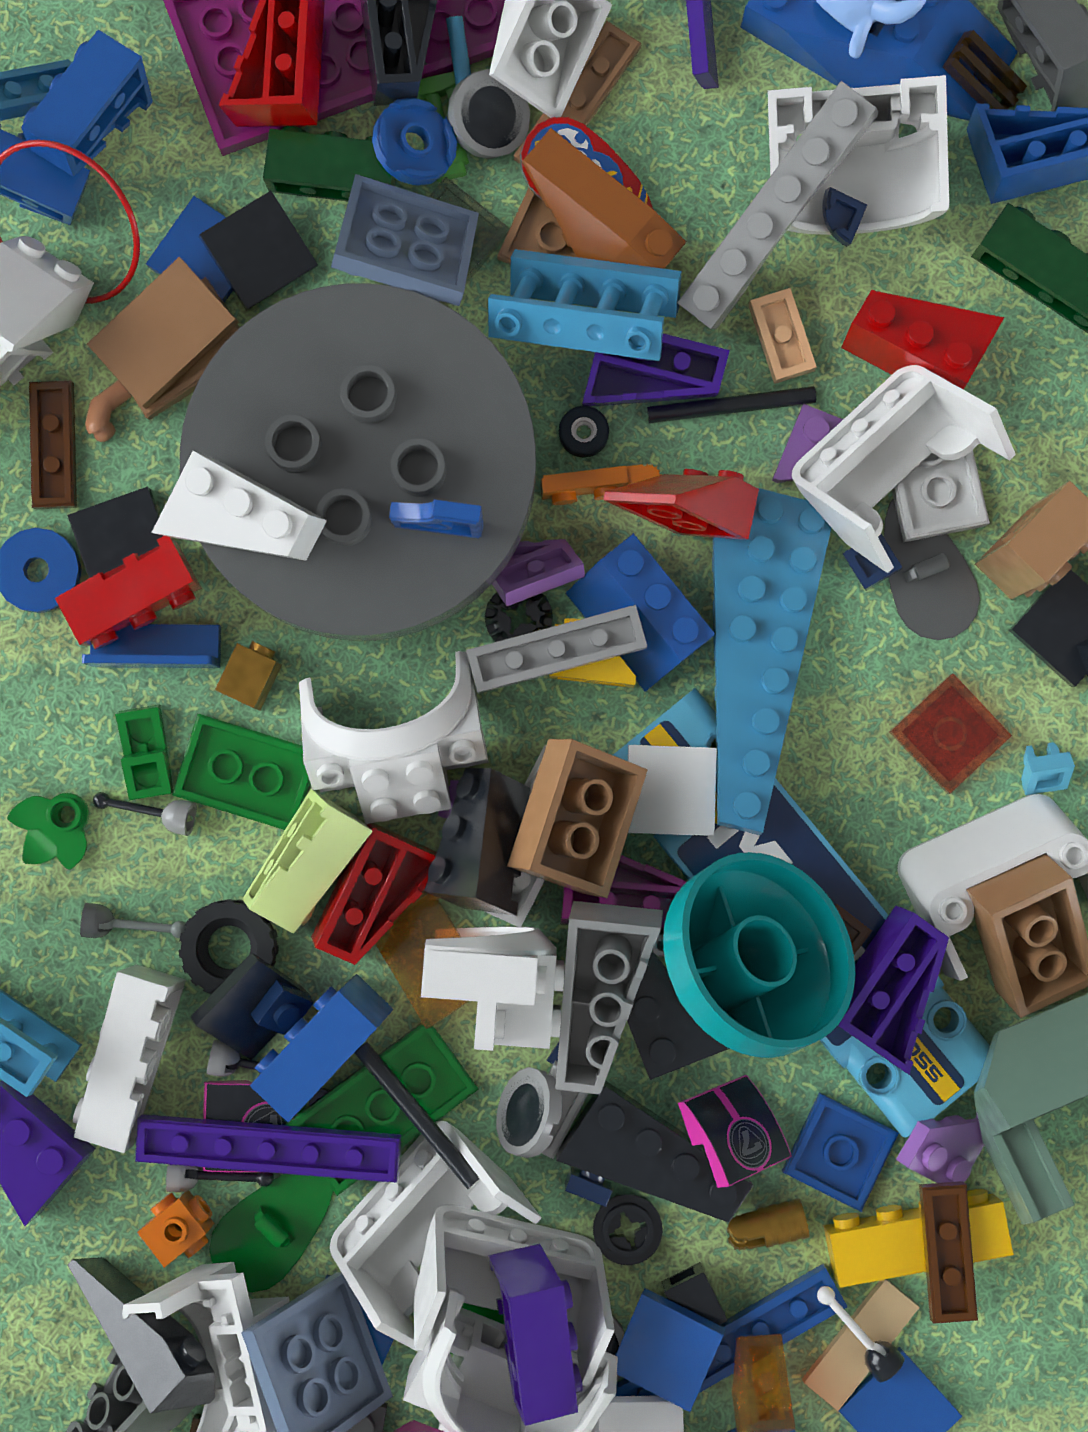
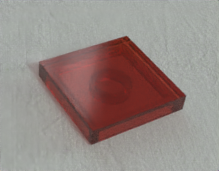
M953 673L947 676L889 731L947 794H951L1012 736Z

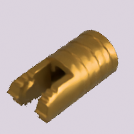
M799 1198L776 1205L759 1207L756 1211L743 1213L741 1216L736 1215V1217L731 1219L727 1228V1233L730 1234L728 1242L734 1247V1250L738 1249L739 1251L762 1246L768 1248L773 1247V1245L785 1244V1242H794L798 1239L810 1237L806 1216Z

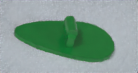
M294 1174L278 1176L270 1186L260 1187L241 1200L220 1219L212 1232L209 1246L212 1264L234 1262L236 1273L244 1274L248 1292L253 1293L270 1289L283 1280L301 1258L328 1211L334 1191L324 1177Z

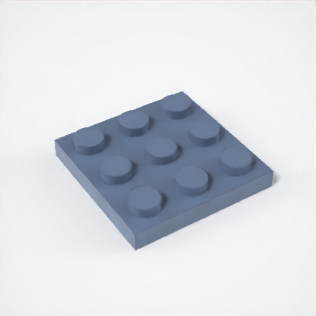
M355 174L331 268L389 286L414 291L438 302L460 306L465 290L479 213Z
M342 1272L334 1273L241 1332L277 1432H346L393 1397L358 1299Z

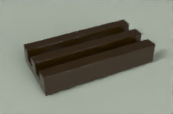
M974 30L963 33L943 65V68L977 103L989 104V109L1008 110L1009 107H1014L1019 100L1016 97L1017 94L1023 93L1027 87L1019 76ZM960 58L974 71V76L959 62ZM982 84H987L1001 99V102L999 103Z

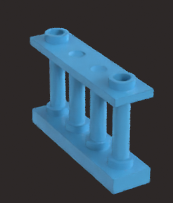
M515 249L511 255V296L490 294L488 297V337L660 361L664 317L658 316L676 318L679 310L677 302L680 300L682 271Z
M0 989V1079L28 1097L34 1093L45 1075L54 1082H57L82 1044Z

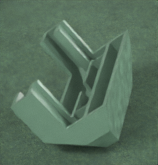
M1088 994L994 1034L974 1091L983 1144L1022 1225L1035 1223L1075 1205L1033 1119L1088 1096Z

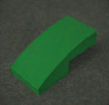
M161 705L118 711L115 717L124 755L120 760L129 801L171 794L173 792L172 775Z

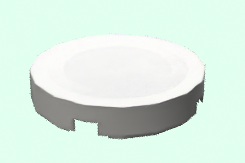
M490 69L471 73L456 85L449 99L448 119L457 135L456 140L462 148L476 157L493 159L510 154L522 144L529 130L530 109L526 100L489 75Z
M531 1067L519 1070L508 1081L501 1094L497 1109L496 1129L500 1144L510 1154L524 1158L538 1156L553 1140L554 1135H550L553 1124L559 1125L561 1119L562 1095L560 1090H555L556 1079L548 1075L546 1071Z

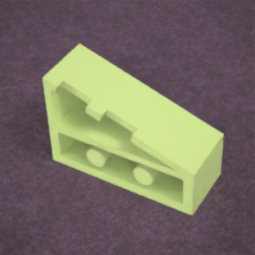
M310 789L242 898L249 910L294 934L300 925L303 926L309 921L316 904L372 833V830L353 813Z

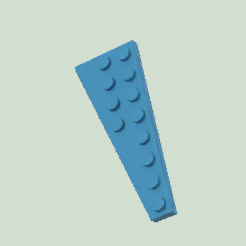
M758 488L759 492L749 540L713 537L712 572L714 584L713 632L715 633L713 643L716 679L714 691L716 701L715 739L717 743V825L761 835L770 804L831 526L808 500Z

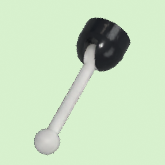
M823 1286L818 1290V1300L822 1304L829 1305L867 1348L864 1356L865 1365L869 1372L878 1382H885L892 1378L904 1363L903 1355L889 1342L881 1340L873 1342L836 1301L832 1288Z

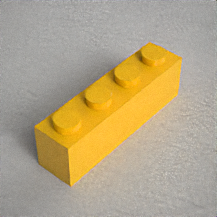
M986 1189L968 1190L973 1263L1014 1255L1003 1201L994 1194H988ZM920 1201L918 1202V1208L902 1210L900 1205L883 1206L876 1209V1216L859 1218L857 1213L840 1214L833 1217V1224L823 1225L833 1278L840 1288L926 1272Z

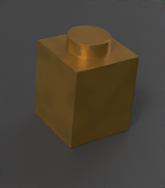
M252 641L249 648L237 643L215 690L260 711L282 666L280 663L272 660L276 652Z

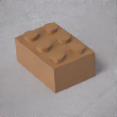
M1068 481L1033 504L975 565L1010 599L1022 594L1029 597L1036 590L1040 592L1049 584L1055 585L1072 568L1067 561H1071L1080 552L1085 554L1088 551V497L1071 481Z
M548 739L507 867L582 894L608 898L648 769L573 739Z
M1046 853L967 889L974 905V918L995 990L1020 1018L1088 987V937L1073 878Z

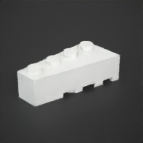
M134 965L117 971L105 1019L101 1027L96 1054L87 1071L86 1080L88 1084L85 1096L79 1100L73 1115V1123L77 1124L74 1138L121 1153H125L133 1147L137 1136V1118L144 1114L186 982L185 979L140 965Z

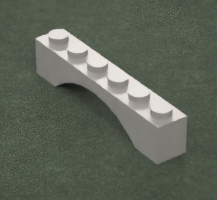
M841 81L677 303L710 329H717L742 297L763 263L794 220L827 178L851 152L878 116L877 108Z

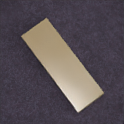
M884 1279L879 1280L851 1318L873 1342L881 1340L891 1344L920 1307L889 1280ZM846 1324L802 1378L804 1384L837 1411L840 1410L869 1373L865 1365L864 1356L867 1348Z

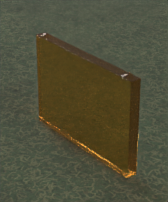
M428 893L406 908L393 922L394 925L376 943L380 953L421 1019V1024L426 1029L431 1028L470 1002L421 997L426 939L461 937L441 905L439 898Z

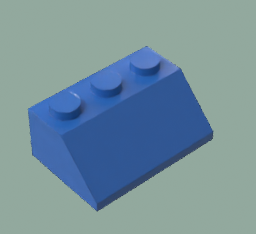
M634 533L600 559L585 574V577L580 578L565 593L585 618L636 605L647 648L621 655L620 657L635 674L637 683L645 692L715 635L713 630Z

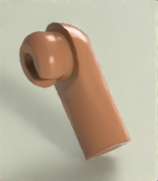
M119 380L94 397L89 404L85 427L88 434H93L94 438L99 442H105L114 436L116 430L109 421L112 411L132 397Z

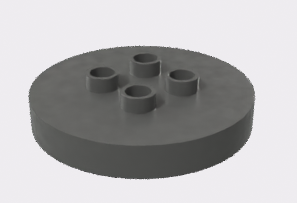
M345 283L319 287L281 300L246 322L222 345L200 377L187 408L180 442V475L192 451L222 462L327 520L306 561L200 543L220 573L241 594L266 613L285 624L307 633L332 639L377 641L398 638L437 625L460 612L477 599L495 581L508 564L522 538L533 504L536 483V445L533 424L524 394L507 361L494 344L475 325L456 311L414 291L388 285ZM435 499L479 505L482 508L484 521L482 537L478 539L394 527L389 518L391 502L423 504L433 502Z

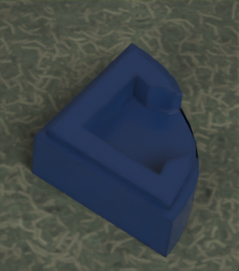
M829 187L825 190L823 197V218L831 235L847 247L851 245L867 204Z

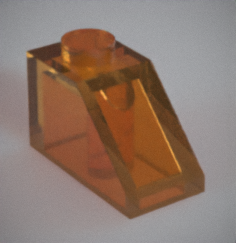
M781 1334L741 1336L736 1339L732 1398L737 1432H791L795 1429Z

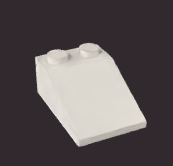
M505 0L489 75L548 117H561L612 4L607 0Z
M20 236L0 243V345L10 352L74 326L94 282L81 274V270L76 265L54 257L45 251L46 248L40 241L28 236Z

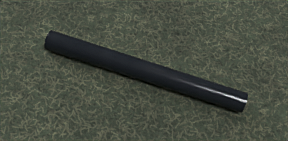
M814 386L649 406L647 407L648 423L816 403V389Z
M368 1041L362 1044L354 1054L468 1190L480 1178Z

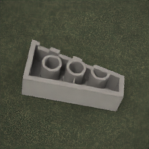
M573 902L568 924L555 1090L601 1094L640 982L643 979L651 952L660 933L663 910Z

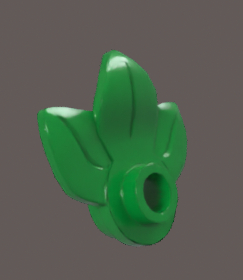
M62 793L52 799L32 796L18 803L7 816V819L12 824L28 830L23 845V863L42 864L57 857L66 869L71 870L85 856L88 843L84 828L89 821V808L80 796L72 793ZM67 806L73 808L75 812L74 819L69 823L64 822L61 818V812Z

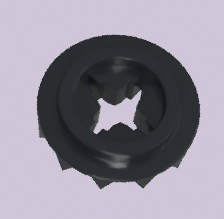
M496 592L487 603L485 611V624L491 638L498 642L550 628L552 626L553 613L547 597L541 593L525 599L527 601L525 605L526 616L531 618V621L535 622L536 625L521 623L518 629L515 628L514 633L511 634L512 619L501 610L503 608L507 611L509 609L516 611L519 605L522 606L524 600L506 606Z
M635 1193L616 1194L608 1201L606 1207L600 1206L593 1220V1235L597 1247L600 1248L602 1254L607 1259L617 1264L635 1265L644 1262L655 1253L662 1239L663 1227L658 1211L650 1201ZM622 1212L625 1213V1216L629 1218L631 1223L646 1222L634 1230V1246H631L630 1240H627L624 1234L617 1235L615 1233L609 1235L621 1227L620 1219L622 1218L620 1213Z

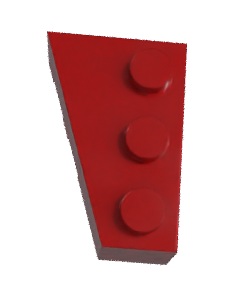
M259 0L248 28L251 35L243 55H238L233 67L236 73L228 94L223 93L219 103V107L236 127L317 125L324 0Z
M871 290L852 321L841 348L891 375L903 367L919 365L964 390L1005 317Z
M163 536L157 539L158 547L140 556L137 553H133L122 559L124 564L104 574L100 572L55 598L79 645L85 647L93 645L95 650L100 649L118 639L117 631L129 625H132L134 630L142 628L157 619L155 612L171 605L173 610H176L196 599L194 592L202 588L179 544L172 537Z
M375 823L366 824L372 830V833L343 869L311 936L315 948L354 965L394 925L393 922L411 903L414 904L423 894L422 891L425 889L428 881L429 867L437 854L436 851Z

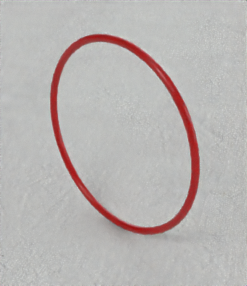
M28 140L17 143L0 154V165L7 157L21 149L29 147L59 149L81 159L107 181L117 194L127 213L133 234V258L126 277L116 288L100 296L88 297L85 304L103 302L124 290L133 278L138 266L140 236L132 208L114 179L93 159L59 142Z

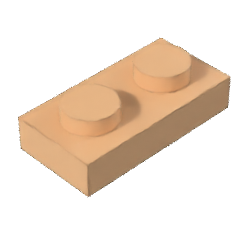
M791 288L750 300L748 306L774 384L814 372L817 366Z

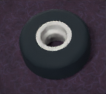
M574 407L560 421V442L564 449L574 456L582 458L594 456L605 447L608 441L609 425L607 419L594 407ZM585 425L590 428L591 435L588 438L582 439L578 437L576 431L580 426Z

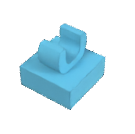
M1051 742L1048 743L1046 749L1047 755L1037 757L1034 754L1032 745L1026 746L1023 757L1025 767L1021 777L1025 795L1068 789L1075 767L1070 752L1059 753L1057 745Z

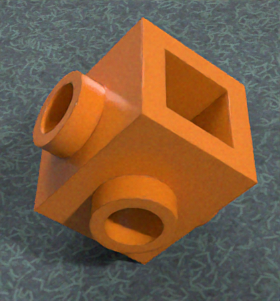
M186 1191L176 1198L171 1192L150 1209L155 1216L137 1232L165 1268L182 1253L187 1258H190L209 1242L205 1234L215 1223L210 1218L212 1217V1211L202 1197L199 1195L193 1196L190 1191Z

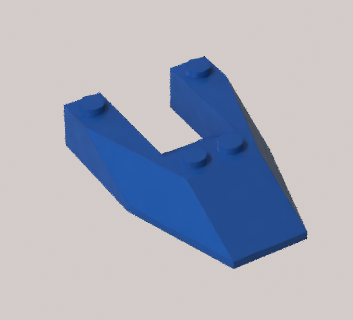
M749 0L745 6L740 26L743 30L836 86L841 81L850 88L900 84L901 79L946 75L947 116L970 121L977 102L943 68L944 63L963 33L974 30L1008 66H1010L1018 53L1017 49L974 0H926L916 15L903 23L887 25L876 21L869 30L861 56L856 59L849 54V44L853 32L827 13L816 0ZM960 58L959 62L974 76V71ZM982 84L991 94L993 93L987 84Z

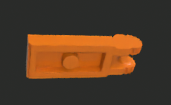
M640 464L544 475L541 478L540 484L542 500L551 499L552 505L572 504L577 502L578 495L594 494V500H603L605 491L662 474L659 473L660 470L657 469V466L654 467L653 464H646V466Z

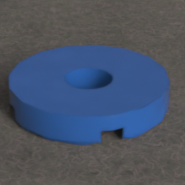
M413 97L397 99L382 111L373 126L372 144L376 158L386 172L400 182L419 186L432 184L447 172L456 157L457 140L453 126L451 127L447 117L443 119L436 112L437 107L428 101ZM406 133H415L420 136L424 143V150L412 148L406 140Z
M35 527L19 531L7 539L0 549V592L6 601L23 611L45 613L59 607L55 598L80 584L82 568L75 548L69 540L52 530ZM36 559H44L49 568L48 575L40 582H32L27 575L29 564Z

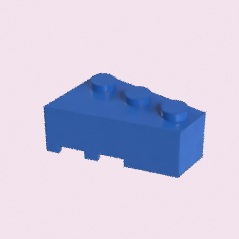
M97 30L89 41L83 42L78 47L74 60L63 74H58L53 79L49 92L40 104L30 108L25 115L21 128L26 141L50 140L59 142L84 153L91 159L96 157L106 147V141L102 140L114 128L123 132L130 126V120L127 117L138 107L146 111L153 102L142 56L102 31ZM29 147L31 151L73 177L87 165L81 159L59 149Z
M975 104L966 130L991 204L1088 180V108L1057 107L1056 111H1031L1029 105H1017L1015 110L989 109V104Z
M357 974L338 992L331 986L314 1003L313 1006L319 1012L309 1023L304 1018H301L284 1036L289 1044L279 1054L272 1049L255 1066L260 1075L250 1084V1087L287 1122L301 1110L394 1010Z

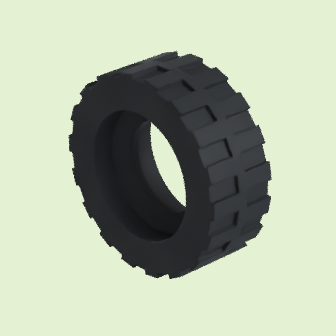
M227 899L210 903L196 911V914L189 918L184 925L186 926L185 931L181 933L179 939L181 949L178 950L179 958H182L183 962L182 968L184 973H188L191 977L190 981L195 986L199 985L206 993L212 994L236 969L222 968L210 957L208 950L209 940L212 934L221 927L235 926L240 928L247 934L250 940V954L253 952L273 967L276 963L275 959L279 951L276 929L273 928L271 921L249 910L243 900Z

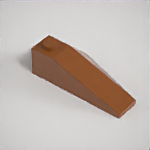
M552 128L546 132L522 161L546 207L551 209L562 229V236L568 247L571 246L578 258L665 269L687 242L655 210Z

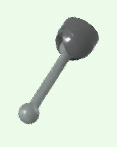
M85 903L81 917L80 935L85 938H102L116 927L172 933L174 937L180 938L181 933L185 931L186 926L184 925L186 923L176 921L173 924L115 919L107 906Z

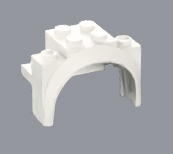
M455 652V682L450 693L438 706L417 719L387 728L356 729L328 720L323 716L322 707L315 706L311 678H305L300 681L303 762L312 789H319L321 793L355 787L366 824L452 809L447 770L489 763L480 719L476 686L467 652Z
M472 927L436 929V939H426L421 997L478 1001L474 1049L493 1051L494 1045L550 1049V1037H560L561 1005H554L553 997L554 991L563 992L565 964L564 960H556L557 948L539 928Z
M234 1262L202 1264L148 1294L123 1305V1319L137 1313L155 1312L156 1319H163L176 1311H180L193 1326L200 1344L206 1352V1358L215 1371V1398L211 1403L204 1404L202 1417L196 1432H277L241 1332L289 1303V1297L249 1299L244 1274L236 1273Z
M450 1290L439 1310L424 1350H418L409 1367L403 1397L404 1401L432 1411L439 1421L438 1429L444 1432H591L600 1416L616 1395L617 1356L605 1352L590 1387L582 1385V1392L576 1393L578 1413L525 1426L514 1403L504 1348V1342H507L505 1325L461 1308L465 1296ZM571 1351L572 1361L578 1366L577 1353Z

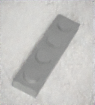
M633 605L468 649L466 652L477 693L479 694L644 650L647 648L637 607Z

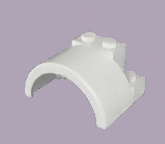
M946 75L901 79L900 84L851 88L877 108L878 116L851 152L807 203L787 231L831 235L825 224L822 212L824 193L829 187L867 204L856 234L913 226L943 215L949 209ZM812 87L768 90L770 176L793 147L797 137L804 132L834 90L812 92ZM900 123L913 125L917 132L899 138Z

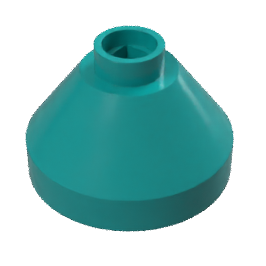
M746 852L728 855L717 860L691 877L676 893L667 912L664 925L665 962L679 1002L707 1034L736 1052L760 1058H774L794 1053L823 1039L836 1028L846 1014L853 995L855 984L854 954L848 931L837 908L812 878L799 868L780 858L762 853Z

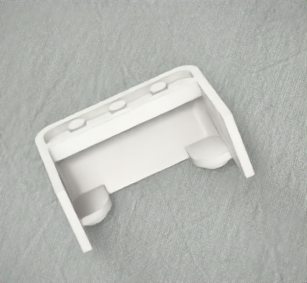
M910 365L893 373L795 464L792 470V479L801 494L848 546L888 573L894 566L878 538L883 529V521L878 512L873 509L883 497L931 453L945 460H956L969 454L978 444H982L1009 461L1016 454L995 407L922 366Z
M1031 794L908 849L899 859L898 874L916 914L949 937L966 929L972 922L974 905L967 892L968 888L1045 853L1072 878L1078 877L1088 898V840L1050 797L1042 794ZM949 937L941 968L944 975L961 981L968 978Z
M436 1121L435 1123L459 1150L480 1179L467 1190L421 1134L400 1157L399 1179L397 1183L379 1181L338 1226L330 1242L331 1256L375 1329L417 1352L418 1350L414 1349V1325L410 1321L409 1316L414 1311V1295L420 1273L418 1267L422 1263L429 1227L436 1209L443 1205H455L471 1209L475 1205L481 1212L496 1215L508 1206L534 1224H537L541 1219V1216L514 1181L461 1131L446 1121Z
M455 1205L438 1207L429 1227L414 1295V1349L424 1350L439 1310L450 1290L464 1295V1303L498 1310L496 1299L501 1298L500 1283L494 1271L490 1269L488 1255L540 1244L560 1280L566 1279L569 1283L573 1307L567 1309L568 1322L571 1321L573 1323L577 1336L578 1349L574 1350V1352H577L582 1385L590 1387L615 1331L600 1248L597 1247L594 1241L583 1235L491 1215Z

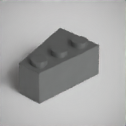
M998 0L997 8L1019 55L1027 53L1038 74L1031 78L1035 90L1044 87L1052 105L1051 111H1056L1057 107L1088 108V11L1083 4H1079L1076 0Z

